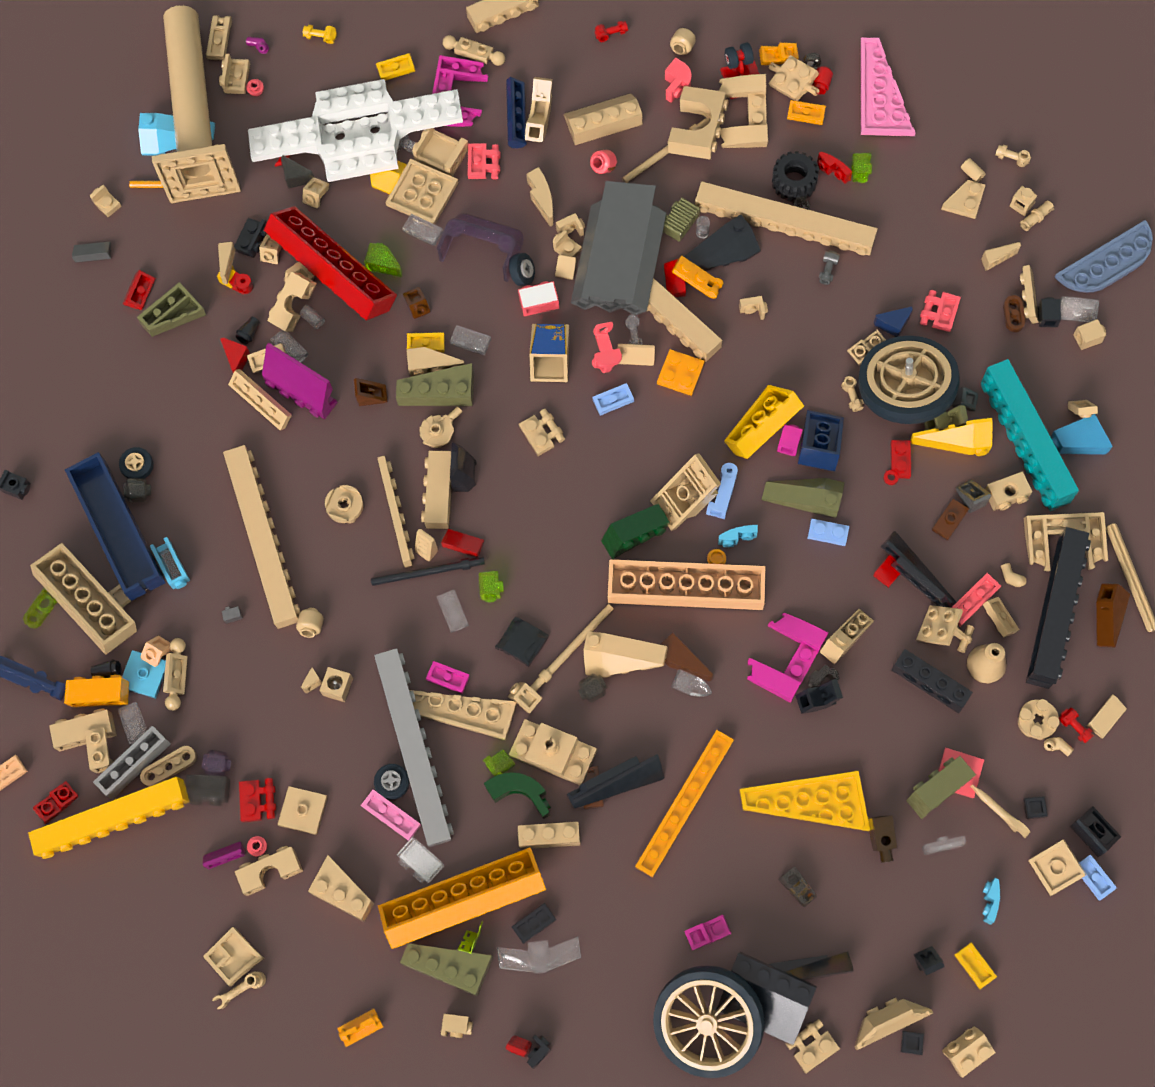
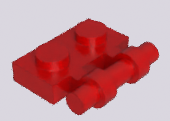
M272 778L265 779V787H260L259 780L239 782L241 822L261 821L262 812H267V819L275 818V786H273ZM266 794V804L261 805V795Z

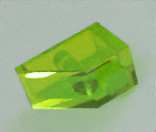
M370 243L364 261L366 268L369 271L402 277L401 267L388 246L382 243Z

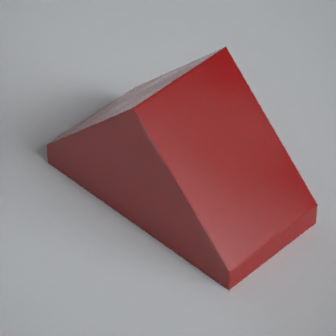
M221 338L220 340L233 373L238 369L242 371L248 360L247 355L250 354L247 346Z

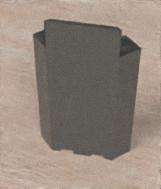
M605 182L602 200L591 205L571 298L572 304L584 310L598 306L610 313L621 308L634 315L647 311L666 212L658 206L652 205L656 189L655 185Z

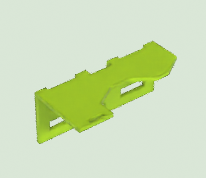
M483 921L480 924L478 933L466 931L463 937L465 941H461L458 950L472 954L480 936Z

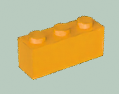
M111 675L110 678L92 676V679L74 677V680H66L64 703L71 707L128 705L129 681L122 678L121 675Z

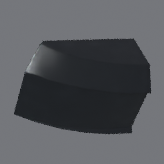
M454 442L451 446L450 466L453 492H469L476 486L475 465L477 462L468 451Z

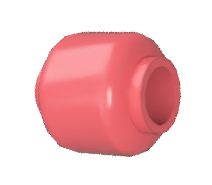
M607 149L596 151L590 159L593 171L598 174L612 172L617 164L615 154Z

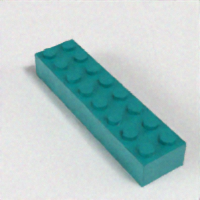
M1009 359L989 366L981 381L982 390L988 394L991 407L996 409L999 422L1007 430L1008 439L1013 441L1017 456L1022 458L1025 471L1033 479L1034 488L1039 490L1043 505L1048 507L1051 512L1070 504L1079 492V489Z

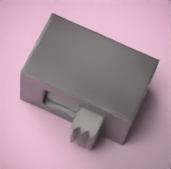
M238 606L234 608L225 607V610L222 611L223 620L226 624L243 619Z

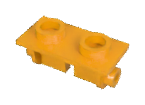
M372 1009L337 1029L341 1040L348 1047L383 1028V1025L375 1009Z

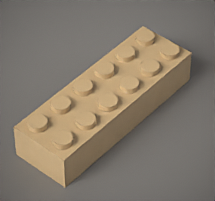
M63 543L30 565L33 576L105 655L137 632L133 619Z

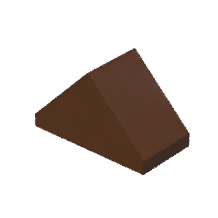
M359 378L354 379L355 397L359 406L387 402L385 384Z

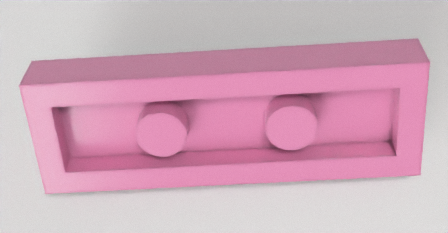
M374 790L370 792L361 804L365 810L408 841L411 840L421 826L419 822Z

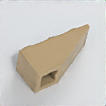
M426 347L407 349L410 377L465 365L463 360Z
M858 609L827 640L820 653L835 665L874 620Z

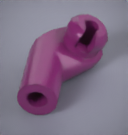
M246 38L247 46H256L261 54L268 52L269 46L263 38Z

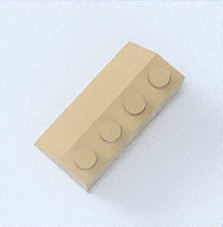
M632 94L564 114L575 145L642 125V111L637 99Z

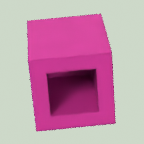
M784 424L777 452L796 456L803 429H799L796 425Z

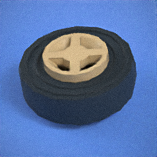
M140 447L127 449L119 459L121 473L132 481L145 479L153 470L154 462L152 456L147 450Z

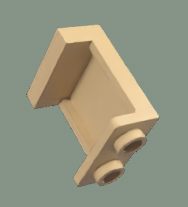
M434 128L425 129L419 142L414 144L412 152L415 161L453 176L468 152V140L461 138L460 141H457L436 131Z

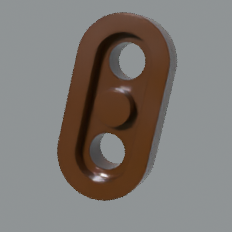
M1011 295L1006 298L1003 304L1005 325L1009 331L1019 332L1023 329L1026 322L1024 305L1020 297Z

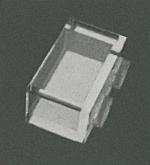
M414 837L397 854L400 858L398 863L406 870L410 867L415 872L413 876L421 883L425 881L429 884L444 867V864Z

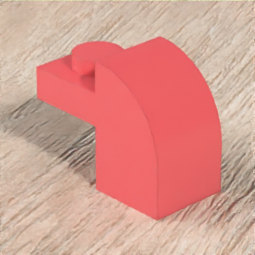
M677 58L665 69V80L671 83L666 89V100L672 103L675 98L680 97L684 86L691 87V70L684 62Z

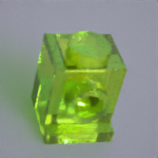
M871 153L853 154L851 161L853 182L865 183L868 181V175L872 173Z

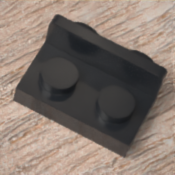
M251 218L247 219L234 245L235 252L252 258L255 257L256 253L260 252V245L267 234L264 231L267 224L265 219H262L261 222Z

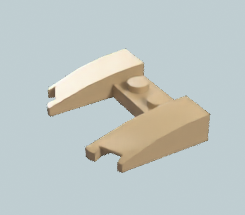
M766 74L720 79L719 83L722 85L719 91L726 92V98H748V126L721 128L720 135L724 141L721 147H767Z
M1104 512L1033 515L1023 518L1030 565H1033L1035 562L1044 566V571H1051L1048 535H1060L1066 527L1089 533L1088 540H1091L1089 550L1085 552L1088 570L1095 568L1094 563L1101 559L1105 562L1108 561Z

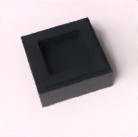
M1045 796L1023 799L1026 819L1048 817Z
M902 1031L900 1052L922 1055L924 1034Z

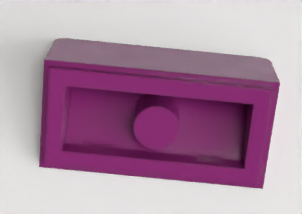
M242 842L234 843L204 855L203 866L207 869H212L245 856Z

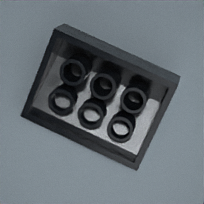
M739 952L731 971L743 978L758 996L764 1013V1032L794 1045L817 986ZM723 991L717 1009L731 995L729 992ZM734 997L721 1010V1013L727 1014L742 1010L743 1008ZM746 1015L735 1017V1019L747 1024Z

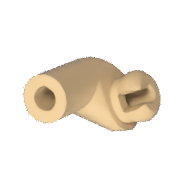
M1010 563L1001 565L1006 583L1015 587H1021L1026 584L1027 580L1024 576L1013 573Z

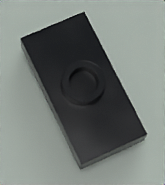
M543 903L514 924L512 929L521 942L525 944L555 922L556 918L547 905Z

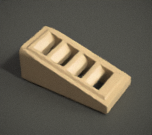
M233 242L218 244L220 277L224 284H228L234 260L235 247Z
M1020 242L985 250L981 259L985 270H989L1016 255L1021 247Z
M418 529L415 552L425 560L431 561L438 552L435 539L422 529Z

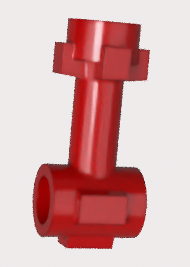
M619 21L616 26L605 28L603 24L595 27L594 33L599 42H605L609 38L608 35L620 32V34L627 32L628 26L626 21Z
M1070 707L1060 714L1059 721L1066 727L1070 724L1079 733L1078 739L1086 743L1094 736L1090 728L1085 729L1076 720L1079 715L1075 709Z

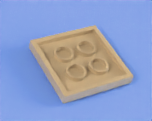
M410 159L389 195L386 206L435 226L459 183L458 179Z

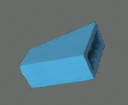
M1095 414L1053 431L1051 439L1059 454H1107L1113 447Z

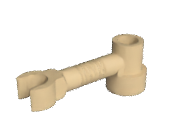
M252 972L245 977L243 983L223 995L215 996L212 1001L221 999L222 1005L217 1009H223L230 1000L248 988L263 987L266 977L262 972Z

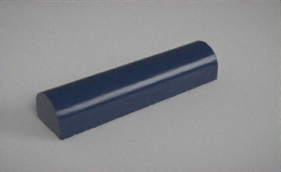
M509 77L506 80L508 146L518 149L527 145L525 140V82Z

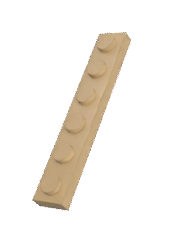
M385 456L377 457L405 568L413 566L411 560L414 559L412 548L408 549L407 542L410 541L408 531L403 529V524H406L404 514L399 513L398 507H401L399 495L395 496L394 493L397 486L395 478L391 479L390 473L393 472L390 461H386Z

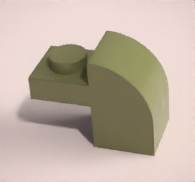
M959 405L930 421L924 422L925 429L936 428L942 431L948 425L955 424L956 427L967 425L966 406Z

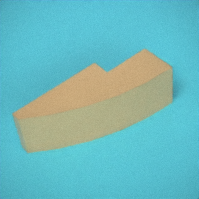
M538 167L527 173V183L532 189L530 191L531 200L549 226H552V197L545 176Z

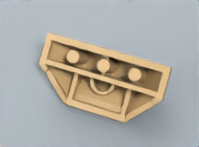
M896 998L886 1002L887 1007L881 1010L875 1007L867 1011L868 1016L863 1018L854 1047L856 1050H859L933 1014L932 1010L905 999L897 1001Z

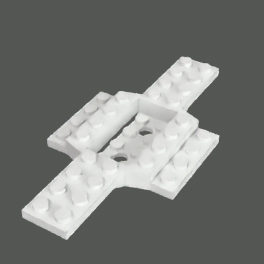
M385 79L316 92L317 102L315 103L312 117L248 129L252 162L304 152L318 154L325 165L327 181L331 182L399 169L396 154L401 138L410 132L461 123L463 118L457 89L393 101L387 92ZM379 114L378 116H375V117H369V118H368V117H363V116H369V115ZM362 117V118L359 119V120H354V121H349V120H348V119H353V118ZM346 120V121H344L343 123L327 124V123H332V122H337V121ZM373 127L380 128L377 133H371L370 130ZM340 133L345 134L342 140L335 138Z

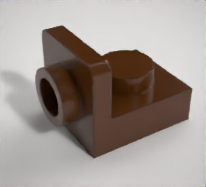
M420 287L403 293L414 319L430 313L428 303Z

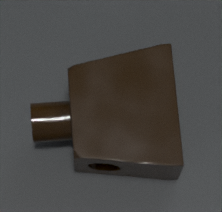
M892 815L868 818L869 835L873 851H879L881 863L893 861L891 849L897 848ZM883 836L886 838L885 844L881 843V838Z

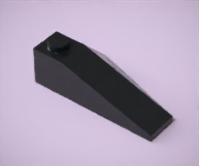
M739 215L723 225L684 257L704 271H708L713 267L727 266L729 263L746 261L761 252L752 228L744 217Z

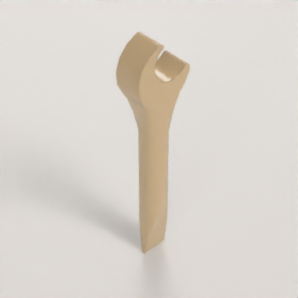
M974 785L970 786L978 797L996 812L1014 832L1018 831L1024 838L1029 835L1030 830L1026 825L1006 812L985 792Z

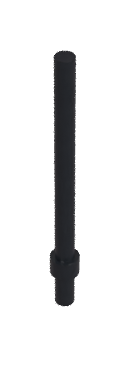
M484 557L470 560L465 558L459 562L371 578L372 586L458 569L468 570L471 569L470 567L484 565L485 560Z

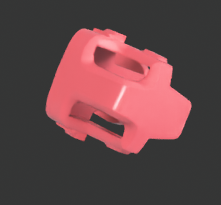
M613 322L598 324L593 330L600 352L594 355L592 365L594 368H599L602 373L610 372L622 360L620 349L614 350L612 348L608 332L613 328Z

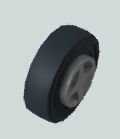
M517 253L511 257L509 271L514 283L518 286L531 284L535 277V266L531 257L526 253Z
M398 764L384 765L374 776L376 791L386 799L395 800L400 798L409 788L410 781L407 771Z

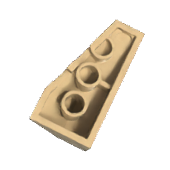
M588 631L584 645L585 674L605 678L611 677L614 674H626L629 671L639 669L646 670L662 667L665 664L668 647L626 637Z

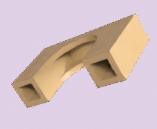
M688 86L683 87L680 98V111L703 115L709 118L710 122L699 130L672 127L668 139V153L711 159L712 153H715L717 149L716 138H720V124L723 125L725 114L723 112L728 109L729 101L726 100V92Z

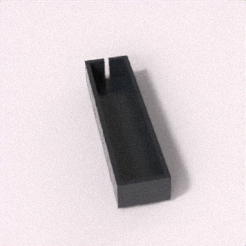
M1066 527L1057 540L1026 683L1049 689L1053 684L1057 683L1058 679H1061L1063 668H1060L1067 654V650L1064 647L1065 643L1069 642L1071 631L1068 629L1075 618V613L1072 611L1079 599V594H1076L1077 588L1081 587L1083 576H1080L1081 570L1086 566L1087 558L1084 556L1091 544V540H1088V532Z

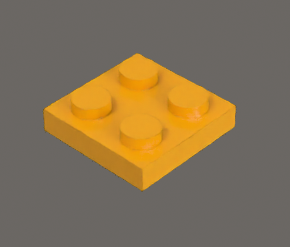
M670 349L657 384L692 396L705 361Z

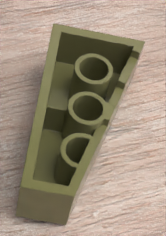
M470 363L397 380L396 400L398 406H473V365Z
M408 943L400 963L478 997L493 956L479 953L470 954L458 950Z

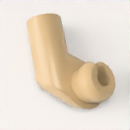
M1060 737L1048 738L1044 741V748L1047 751L1061 750L1068 757L1074 750Z

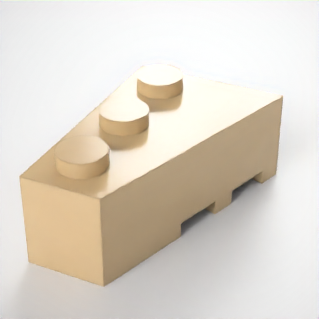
M327 855L308 892L365 922L374 903Z

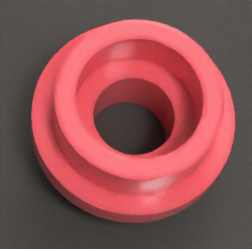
M252 79L247 83L246 90L252 96H260L264 90V85L259 79Z
M260 836L252 837L247 843V850L252 856H261L267 850V842ZM260 843L259 849L255 850L253 848L254 844Z

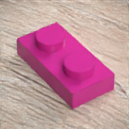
M433 661L426 680L463 694L470 675Z

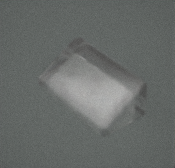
M1061 297V319L1092 322L1097 319L1099 300Z

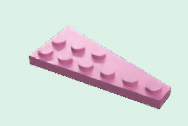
M861 38V135L915 136L916 132L910 123L909 114L905 110L899 88L893 79L892 70L886 61V55L880 39Z

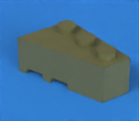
M179 282L137 316V319L142 327L153 337L203 317L206 313L204 308Z

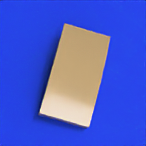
M876 330L866 339H861L847 352L860 365L867 353L886 339Z

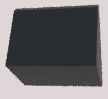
M1094 806L1070 825L1073 831L1097 857L1106 853L1121 838Z

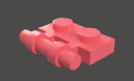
M486 143L468 144V179H486V172L491 173L492 179H498V174L500 173L499 159L501 157L499 145L494 144L492 145V150H487ZM486 158H491L492 164H486Z
M930 290L924 301V310L920 314V324L926 326L928 320H933V328L950 332L961 297L943 292L941 298L936 297L937 292ZM934 305L938 306L937 313L931 311Z

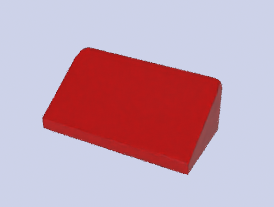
M678 259L664 263L666 290L674 297L686 296L685 281L672 272Z
M138 270L123 304L142 310L156 278Z
M448 529L441 544L442 547L478 558L484 540Z
M891 555L885 559L874 573V577L888 588L900 575L891 566L895 560Z

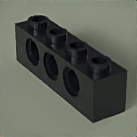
M904 649L891 670L957 713H960L973 693L906 649Z

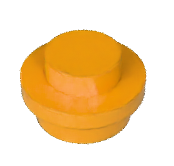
M713 549L707 555L708 564H725L726 554L720 549Z

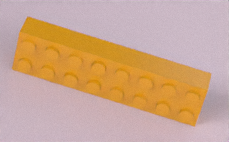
M530 847L380 904L378 909L384 933L391 949L538 894L545 891L546 888Z

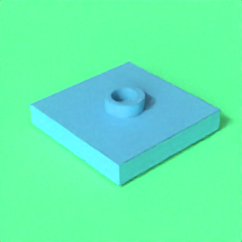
M132 650L122 678L129 681V691L156 699L164 679L166 660L161 659L159 665L154 667L141 659L142 653Z

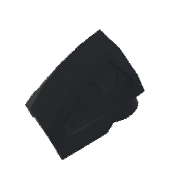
M515 617L503 637L495 645V648L513 656L516 660L518 659L529 667L549 635L526 621Z

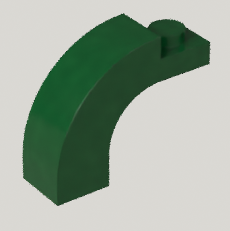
M510 772L499 774L484 782L487 791L495 803L508 795L522 794L533 802L543 819L550 816L549 809L551 807L545 798L541 799V797L546 795V791L539 782L530 776Z

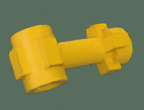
M313 25L304 26L303 36L307 39H311L312 36L323 37V41L329 44L336 40V28L332 26H326L325 30L313 29Z

